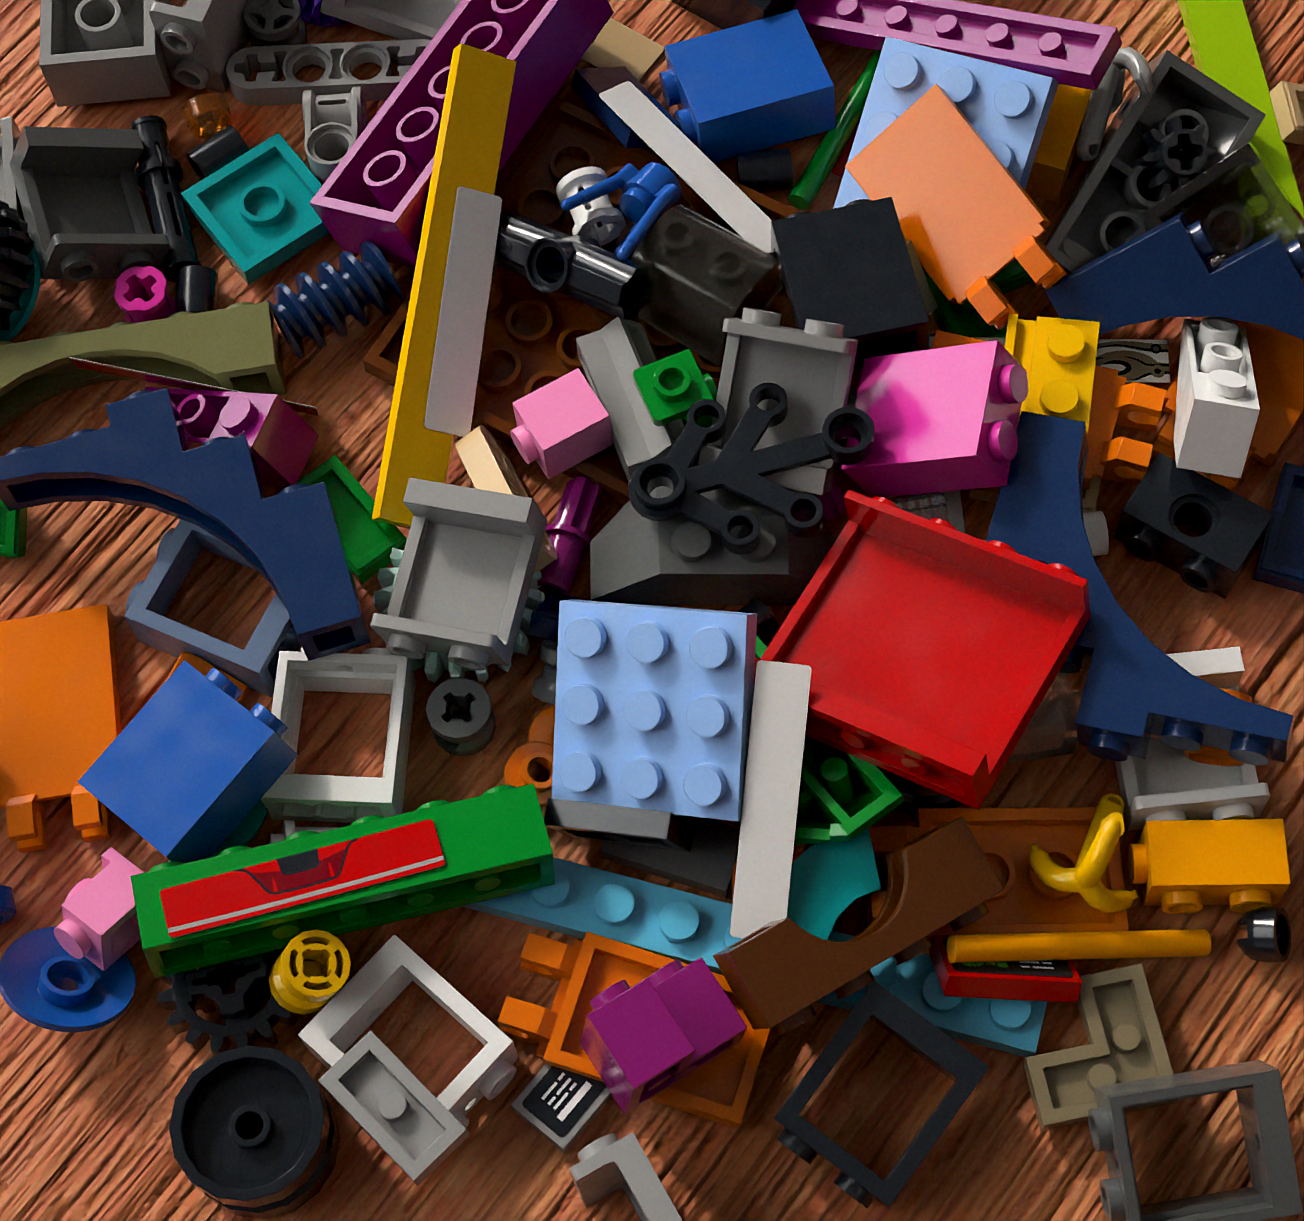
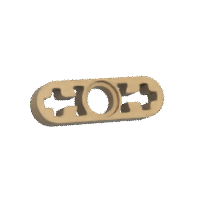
M483 425L478 426L455 443L456 450L475 489L528 497L509 457L486 427ZM546 530L543 535L534 573L557 559L556 550Z

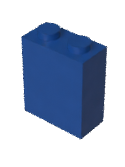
M797 9L665 46L667 70L659 73V79L668 107L677 105L679 110L675 114L676 121L681 126L680 131L713 163L736 157V154L754 152L836 128L834 84Z
M184 660L80 778L78 783L170 861L189 863L210 858L298 755L281 738L288 727L258 702L248 711L237 702V699L243 692L221 672L213 667L204 676Z

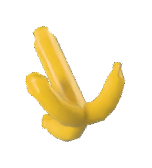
M1113 793L1104 795L1100 799L1078 860L1073 868H1064L1057 865L1045 851L1039 848L1038 843L1030 845V865L1045 885L1060 892L1079 893L1089 906L1104 913L1121 912L1131 907L1134 899L1139 897L1136 890H1109L1100 880L1112 857L1119 837L1124 833L1123 813L1125 804L1123 799Z

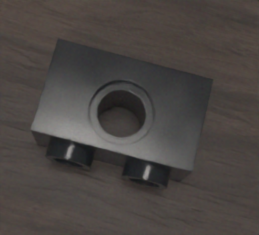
M1159 452L1122 509L1114 538L1122 542L1124 547L1137 558L1145 561H1157L1179 573L1181 579L1190 587L1201 592H1213L1226 599L1261 543L1273 513L1193 470L1176 468L1175 460ZM1176 526H1193L1202 533V536H1187L1180 532Z

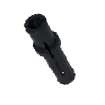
M143 116L133 121L130 125L132 130H138L143 145L142 153L138 159L139 165L135 169V176L138 186L146 192L155 234H166L171 247L163 262L164 277L171 282H176V273L179 269L190 265H201V262L198 260L189 217L181 195L180 183L183 179L181 163L173 158L166 130V121L159 116Z

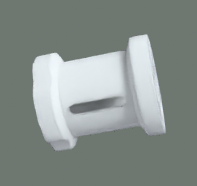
M593 166L582 167L564 176L556 187L560 203L564 199L577 194L580 187L586 189L608 179L605 171ZM608 194L570 210L575 223L572 228L573 235L590 236L598 241L600 246L618 238L626 226L622 212L617 208H613ZM601 221L603 226L598 227L596 222Z

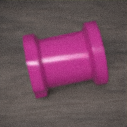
M133 266L125 270L117 278L114 298L120 309L126 312V321L134 323L168 318L175 313V302L173 298L167 295L168 283L162 272L152 266Z

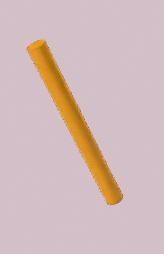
M1206 929L950 935L947 939V956L951 963L1208 956L1211 951V937Z

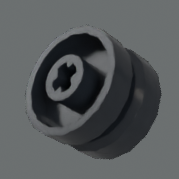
M248 1045L217 1053L190 1074L175 1097L169 1125L174 1158L191 1183L203 1191L211 1201L234 1215L268 1219L294 1212L317 1195L335 1167L340 1142L334 1108L303 1065L277 1049ZM263 1125L262 1132L258 1135L257 1127ZM248 1136H257L254 1139L247 1140Z

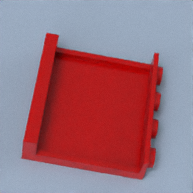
M848 490L844 500L849 521L760 659L755 657L754 686L756 666L760 660L809 665L812 672L806 736L979 810L1091 617L1088 580L1080 577L1075 571L1062 564L1051 563L1047 565L1019 554L1006 543L996 540L986 542L960 532L955 526L939 518L928 520L904 511L894 502L884 497L875 496L870 498Z

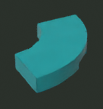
M869 828L849 842L813 844L792 863L787 918L791 919L806 932L828 940L836 919L854 901L880 891L881 886Z

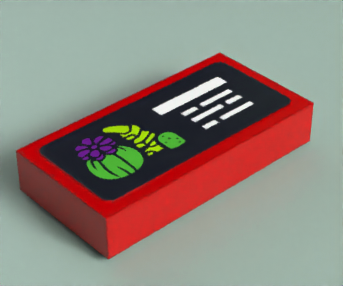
M949 935L933 936V946L930 948L929 955L943 994L946 997L1066 1003L1078 1001L1082 980L1073 960L951 963L947 956V939Z

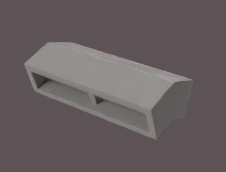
M616 317L601 330L576 338L578 358L589 385L610 416L613 444L629 482L634 471L643 462L656 457L665 458L685 426L682 419L663 426H655L633 381V371L656 362L657 359L642 324Z

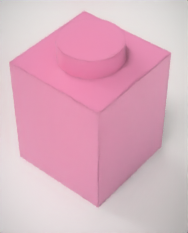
M579 368L512 403L517 427L510 431L513 442L524 461L529 464L536 460L548 479L613 445L610 416Z

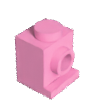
M112 847L101 855L103 870L92 879H83L69 892L65 902L62 904L63 922L54 928V935L57 941L67 953L76 959H82L85 956L102 971H106L141 939L130 876L144 872Z

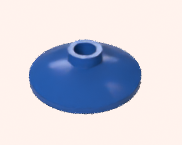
M57 926L31 931L15 940L6 949L0 961L1 995L15 1013L39 1027L59 1032H84L98 1029L119 1018L127 1010L133 999L136 975L133 965L126 954L122 955L106 971H102L85 956L82 959H76L67 953L54 935V928Z

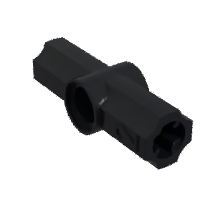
M501 210L494 257L495 265L528 278L531 285L540 292H560L625 320L637 318L644 305L650 302L654 281L650 279L648 267L629 259L620 261L617 258V254L602 249L598 241L590 236H570L509 210Z

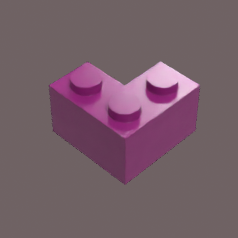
M702 957L686 967L678 959L663 966L650 977L645 978L631 988L626 980H621L595 996L590 1001L594 1011L586 1016L580 1045L622 1112L626 1115L739 1043L748 1027Z

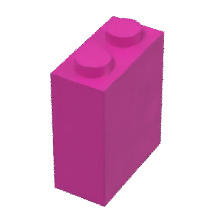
M998 340L865 358L854 408L864 411L871 418L874 424V447L871 454L864 461L854 465H842L841 470L871 497H893L1007 486L1011 460L1015 457L1018 448L1016 431L1021 404L1028 394L1027 371ZM848 437L846 447L857 446L860 442L856 438Z

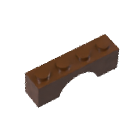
M964 817L941 823L886 855L888 887L884 904L871 925L858 936L845 942L824 940L806 932L791 919L785 918L768 923L713 955L752 1028L768 1029L776 1026L779 1034L791 1031L817 1014L812 1003L834 991L838 999H843L872 983L875 978L870 969L892 957L895 964L899 965L933 946L928 935L947 923L950 924L953 931H957L988 914L990 911L985 901L1004 889Z

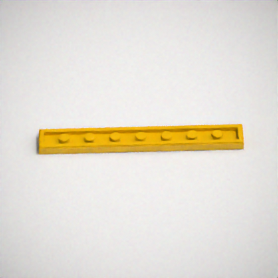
M463 43L455 47L452 53L372 520L408 529L411 527L414 516L403 503L409 478L445 483L453 434L425 428L424 421L457 188L462 186L494 195L517 62Z

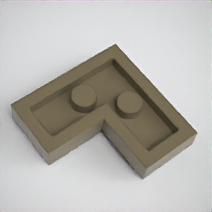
M1142 963L1080 976L1082 986L1077 1005L1088 1045L1025 1058L1023 1066L1041 1131L1088 1122V1110L1097 1108L1094 1087L1173 1074ZM1178 1100L1125 1108L1124 1111L1127 1114L1174 1104Z

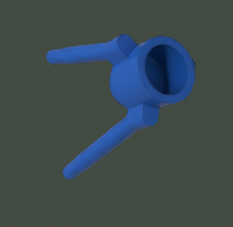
M628 163L616 175L564 199L561 202V208L564 211H570L621 188L622 196L619 199L621 211L631 222L635 223L613 252L617 254V258L620 261H625L638 247L654 223L681 197V186L678 179L667 167L660 163H648L640 171Z

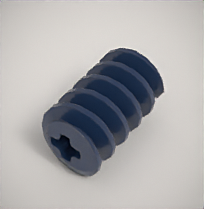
M370 240L360 244L361 262L349 251L339 254L340 273L326 261L317 265L319 284L308 274L302 272L296 275L298 294H295L284 283L274 286L276 305H273L269 300L267 301L279 329L289 347L299 359L305 357L304 337L308 336L320 348L326 346L324 327L330 325L341 337H345L348 335L346 316L351 314L362 326H366L369 324L368 305L373 304L386 316L390 314L388 295L394 293L404 302L402 292L388 262L379 248Z

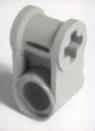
M362 86L352 87L350 93L316 95L313 90L303 91L302 110L305 128V151L311 172L322 185L368 125L366 101Z

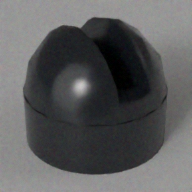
M1260 907L1246 912L1237 923V928L1247 930L1248 938L1237 940V944L1243 954L1252 960L1261 962H1285L1289 957L1291 949V927L1286 910L1283 907Z

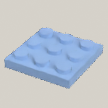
M886 36L848 162L931 87L937 84L944 89L1025 190L1059 82L1052 77ZM846 168L833 209L844 207L848 203L859 199L870 200Z
M572 599L559 601L552 799L665 811L684 816L741 821L754 694L757 614Z

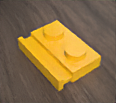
M1009 314L1005 349L1027 371L1028 394L1021 404L1020 415L1021 411L1082 421L1085 422L1088 436L1100 322L1037 316V321L1018 319V314Z

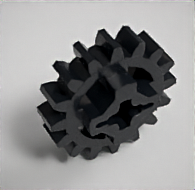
M285 948L266 952L270 956L268 958H264L262 954L201 967L197 971L193 969L160 977L165 983L171 985L172 988L158 994V1002L165 1010H176L166 1022L176 1034L188 1030L185 1041L197 1052L209 1040L211 1052L214 1055L228 1051L231 1044H236L238 1048L246 1045L254 1046L253 1040L261 1036L267 1043L275 1046L279 1042L273 1027L279 1021L291 1026H295L298 1021L292 1012L278 1004L271 994L269 985L271 967ZM234 974H240L241 978L237 979L235 983L236 991L226 994L223 990L230 987L229 977ZM271 996L266 1005L257 1013L265 999ZM201 1009L204 1013L218 1011L225 1018L226 1025L208 1022L198 1016L195 1010Z

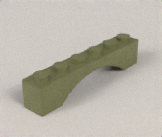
M239 302L225 309L201 313L178 312L164 319L139 323L123 321L114 323L108 328L78 333L61 331L53 333L47 338L17 343L0 341V432L12 421L38 404L67 391L106 381L132 379L78 368L69 359L70 357L240 392L286 394L280 335L269 302L256 304Z

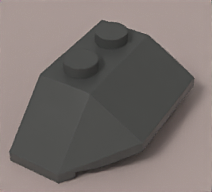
M660 486L652 490L650 496L653 498H664L671 495L673 491L668 487ZM723 488L701 493L700 495L731 512L740 509L747 510L758 518L761 532V540L758 547L748 554L738 555L731 553L725 548L720 534L681 515L667 521L646 519L634 510L629 500L590 542L591 601L638 605H747L749 600L756 597L765 605H795L837 538L824 524L821 530L814 536L808 538L796 537L787 530L783 517ZM804 508L795 511L792 516L797 521L807 522L812 520L815 514L811 510ZM739 525L734 527L729 534L734 538L744 539L752 533V530L747 526Z

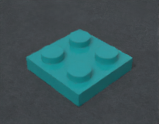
M276 133L181 193L188 210L248 285L330 233L309 203L322 184L279 133Z

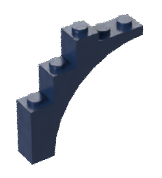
M1182 212L1067 274L1045 291L1060 318L1100 322L1099 335L1118 327L1167 317H1224L1270 326L1304 340V247L1298 238L1287 243L1281 230L1212 266L1208 257L1217 252L1207 230L1200 220L1190 225L1185 213Z
M168 388L156 391H138L128 395L124 400L106 404L110 422L109 427L98 430H79L72 433L66 439L37 447H18L8 452L5 456L0 457V498L8 511L54 502L109 501L155 509L199 526L234 548L269 582L288 611L308 661L371 643L336 511L325 482L314 485H292L280 491L278 495L266 498L258 464L246 435L243 434L232 438H212L204 442L200 447L189 450L181 416Z
M1021 411L1016 431L1018 438L1017 453L1011 460L1007 486L1000 487L986 542L996 540L1006 543L1023 556L1047 565L1051 563L1062 564L1075 571L1080 577L1088 580L1091 617L1059 671L1060 673L1075 674L1080 671V668L1088 670L1075 721L1079 745L1086 746L1089 753L1105 760L1125 761L1128 756L1145 759L1152 734L1161 736L1163 743L1181 750L1197 751L1203 745L1227 750L1232 758L1251 765H1267L1270 763V760L1286 763L1292 740L1293 715L1238 699L1192 675L1152 644L1114 598L1094 561L1084 527L1082 491L1089 452L1085 422Z

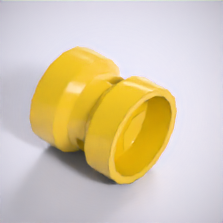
M315 929L300 933L291 939L271 967L269 976L271 994L278 1004L289 1012L303 1015L317 1012L331 1001L349 977L351 961L348 950L339 938L329 932ZM312 959V960H314V961L312 962V961H303V960Z

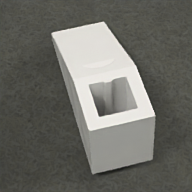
M1205 317L1201 321L1184 318L1181 329L1173 436L1176 468L1241 478L1260 412L1246 328L1238 327L1234 322L1221 317Z

